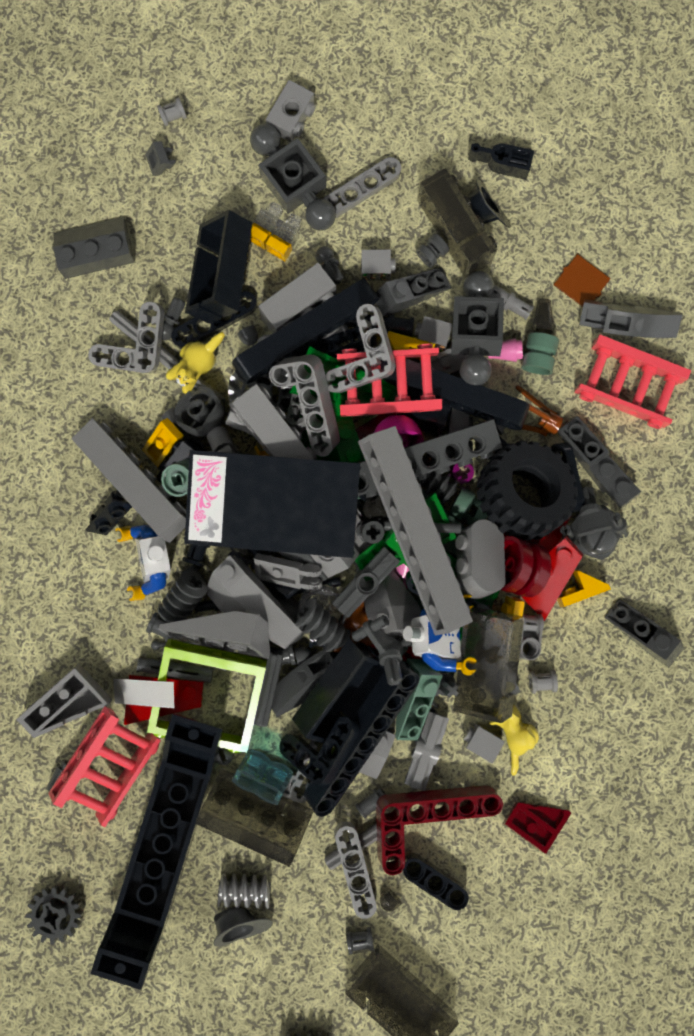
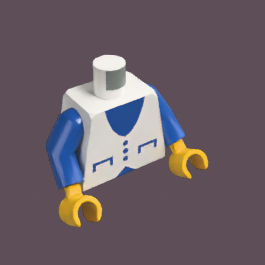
M148 524L116 528L115 531H120L122 534V538L117 539L118 542L135 538L144 582L142 586H129L127 588V591H133V597L129 601L144 600L146 595L163 589L166 586V580L169 579L171 569L165 540L159 537Z
M467 594L463 595L464 599L472 597L471 595ZM425 609L421 610L420 617L412 619L411 626L404 628L403 638L405 641L412 642L414 655L422 657L423 661L433 670L446 672L461 670L467 676L472 675L476 671L469 670L466 667V663L475 664L477 662L475 658L468 657L463 662H457L461 660L460 628L450 633L435 636Z

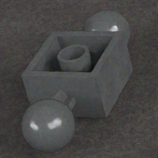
M270 124L256 126L251 132L250 144L259 155L269 156V158L258 165L262 180L287 214L304 204L306 206L305 217L308 225L318 231L329 229L336 219L335 208L329 201L317 199L315 196L326 188V175L298 138L281 149L279 147L280 134L274 126Z
M475 271L470 273L464 281L463 289L467 297L454 296L451 354L469 355L460 365V376L471 385H483L489 380L492 373L491 364L484 356L501 355L504 298H490L494 291L492 277L484 271Z

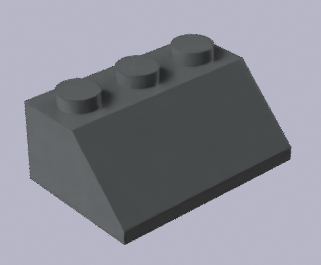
M125 217L54 233L53 249L58 271L65 279L135 263Z

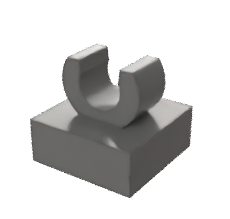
M162 141L153 142L145 154L152 176L162 175L165 169H171L176 163V160H169L167 158L171 154L172 149L169 147L164 148Z

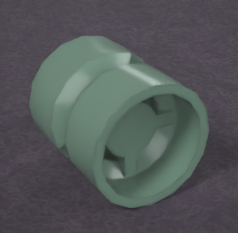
M535 332L528 334L526 347L529 352L524 354L521 368L526 372L539 375L552 374L555 359L552 356L556 355L559 339L546 333Z
M189 458L166 467L162 473V486L172 496L182 497L187 494Z
M464 486L448 515L459 521L465 519L468 526L478 520H486L488 516L486 512H482L480 508L482 501L476 498L475 492ZM472 504L478 507L474 515L468 513Z

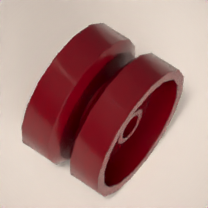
M515 536L505 537V585L500 591L514 593L523 597L536 596L546 586L550 577L552 564L547 548L541 544L526 541Z

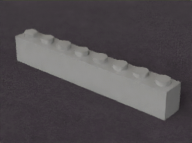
M252 385L229 403L233 411L270 456L317 459L314 451L309 446L305 448L301 443L300 439H302V436L293 426L290 428L285 422L287 417L278 406L274 407L269 401L271 396L263 386ZM358 509L356 516V527L361 522L360 518L362 517V514ZM372 528L366 530V535H370L374 530ZM355 530L354 547L360 554L372 543L362 541L357 537Z
M396 426L370 434L359 440L358 443L435 636L450 633L473 622L470 608L465 602L460 583L455 577L450 558L445 552L441 542V535L435 527L431 510L426 504L421 485L416 479L412 469V462L406 454L402 437L398 433Z

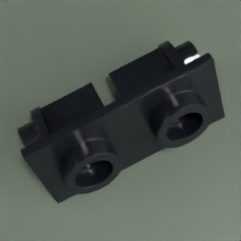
M118 490L112 491L105 501V505H101L90 516V525L85 530L87 532L108 535L132 506L125 502L124 497Z

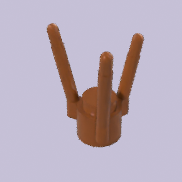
M517 385L516 390L543 410L541 411L529 404V410L540 416L538 425L541 428L524 424L522 430L540 433L545 437L548 433L555 435L563 422V418Z

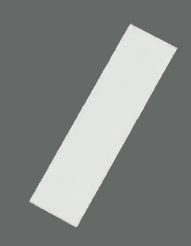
M113 679L116 704L174 708V682Z

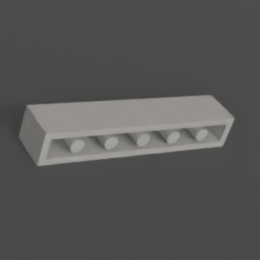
M92 418L71 439L155 533L170 543L185 528L186 509L178 501L174 503L170 499L172 495L165 491L162 484L158 486L155 483L157 477L149 469L143 470L140 467L143 462L134 453L128 454L126 451L128 446L119 437L114 438L111 435L114 431L104 421L100 424Z

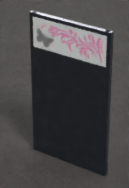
M190 450L184 544L353 558L355 554L354 543L361 470L360 463Z

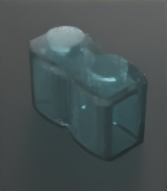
M249 749L232 781L241 789L255 793L262 800L278 805L294 772L285 764L271 761L262 752Z

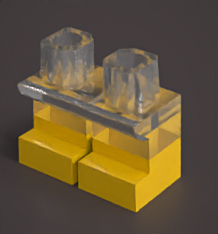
M271 202L265 210L260 209L258 217L253 222L250 242L264 250L267 248V252L286 262L299 239L302 219L291 213L286 222L282 221L279 218L283 213V208L275 202Z

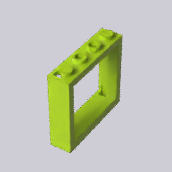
M168 639L164 647L158 681L166 682L171 658L256 676L243 737L222 733L220 747L226 748L230 752L247 753L267 659ZM152 707L147 733H152L159 738H165L170 722L159 720L161 707Z

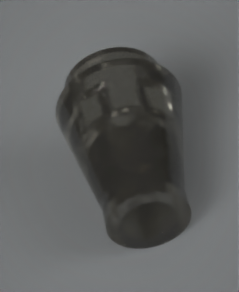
M539 299L537 300L531 329L533 333L539 332L552 335L556 326L551 308V300Z

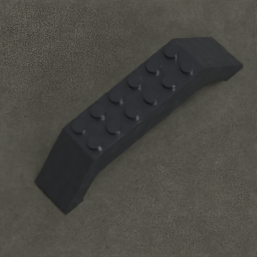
M174 713L172 714L165 736L161 765L113 916L98 948L90 974L142 990L169 919L212 781L223 732L222 728Z

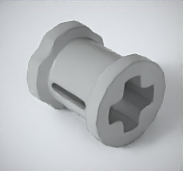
M179 97L175 98L174 102L164 106L157 105L165 127L168 126L169 122L179 118H187Z
M550 670L549 673L535 674L533 671L529 672L530 692L532 694L545 690L557 692L558 681L556 671Z

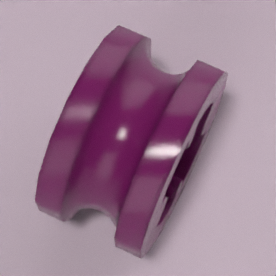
M458 463L455 464L451 472L453 480H458L459 484L468 483L474 476V468L471 464L463 466L464 470L465 468L469 470L466 479H461L462 476L458 477L456 475L459 471Z

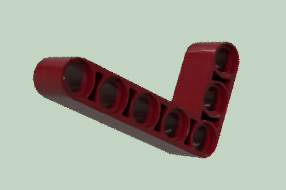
M487 785L381 796L376 803L377 853L383 870L389 875H397L405 867L404 825L495 816L503 808L502 799L492 787ZM493 797L490 803L484 804L486 799ZM468 799L467 804L461 807L460 803ZM444 802L441 808L435 809L436 804ZM420 804L417 810L410 811L413 805ZM388 807H395L391 813H385ZM389 832H395L392 837H385ZM396 856L393 861L386 862L389 857Z

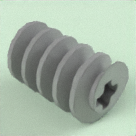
M222 874L218 888V907L223 900L225 907L228 908L233 900L235 907L239 908L242 900H244L246 908H250L252 901H254L256 908H260L262 901H264L266 908L269 909L271 882H268L266 875H263L261 882H258L257 876L253 874L251 881L248 882L246 874H243L240 882H238L236 874L232 875L230 881L227 880L226 874Z

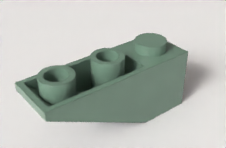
M407 658L406 662L419 675L420 680L397 715L396 740L419 739L443 677L439 671L433 670L423 659Z

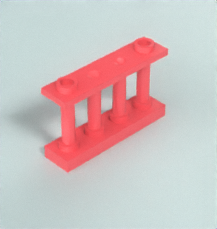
M600 334L594 340L591 348L597 351L596 354L598 356L586 385L580 383L574 393L579 394V398L584 401L593 402L594 400L648 421L647 425L652 428L661 429L670 425L673 419L664 416L675 385H678V383L682 384L688 380L691 370ZM611 356L619 360L620 367L611 390L607 394L595 388L606 360ZM634 365L642 369L643 375L633 401L630 403L618 398L629 368ZM659 375L664 377L666 383L656 409L652 412L642 408L641 405L652 376Z
M433 344L417 345L418 349L393 350V356L396 361L398 397H395V402H385V398L382 397V380L380 379L372 382V399H370V403L360 404V400L357 399V388L348 390L345 405H340L341 417L441 411L442 399H436V396L433 395L431 356H437L439 348H433ZM343 349L342 354H337V361L345 362L346 365L367 356L366 352L357 353V349ZM421 357L423 395L420 396L421 400L410 401V396H408L405 358ZM381 364L375 367L371 366V369H381ZM356 369L354 370V377H355V379H356Z
M104 706L48 793L52 803L60 808L64 806L66 801L71 799L97 811L95 815L103 827H106L108 822L116 816L119 805L151 755L157 752L161 741L159 737L154 736L152 733H147L143 737L119 725L118 716L112 709ZM115 734L139 746L131 759L104 746V742L109 735ZM101 756L125 769L118 780H115L91 769L90 764L93 759ZM85 777L111 789L105 800L101 802L75 790L79 781Z

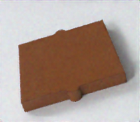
M577 254L568 267L563 268V273L554 283V286L583 307L585 299L594 301L596 297L601 296V291L611 278Z

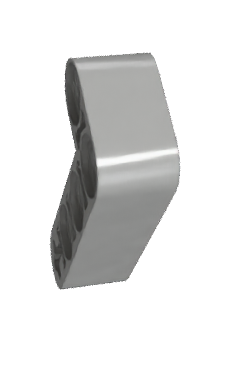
M311 354L282 359L270 369L269 378L277 387L296 385L311 448L316 455L327 456L339 444L340 435L322 361L318 356ZM304 365L309 366L312 373H308L305 370ZM281 368L287 372L288 377L282 374ZM310 389L317 393L318 398L311 394ZM316 414L323 418V422L318 420Z

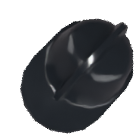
M476 179L477 187L462 200L471 219L481 224L499 220L506 227L510 228L511 224L506 215L491 198L483 183Z

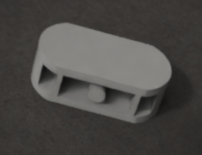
M478 520L461 529V533L456 535L457 563L455 570L457 572V580L460 583L461 591L465 595H471L472 597L470 598L481 599L501 590L505 585L504 535L498 530L499 527L489 520Z

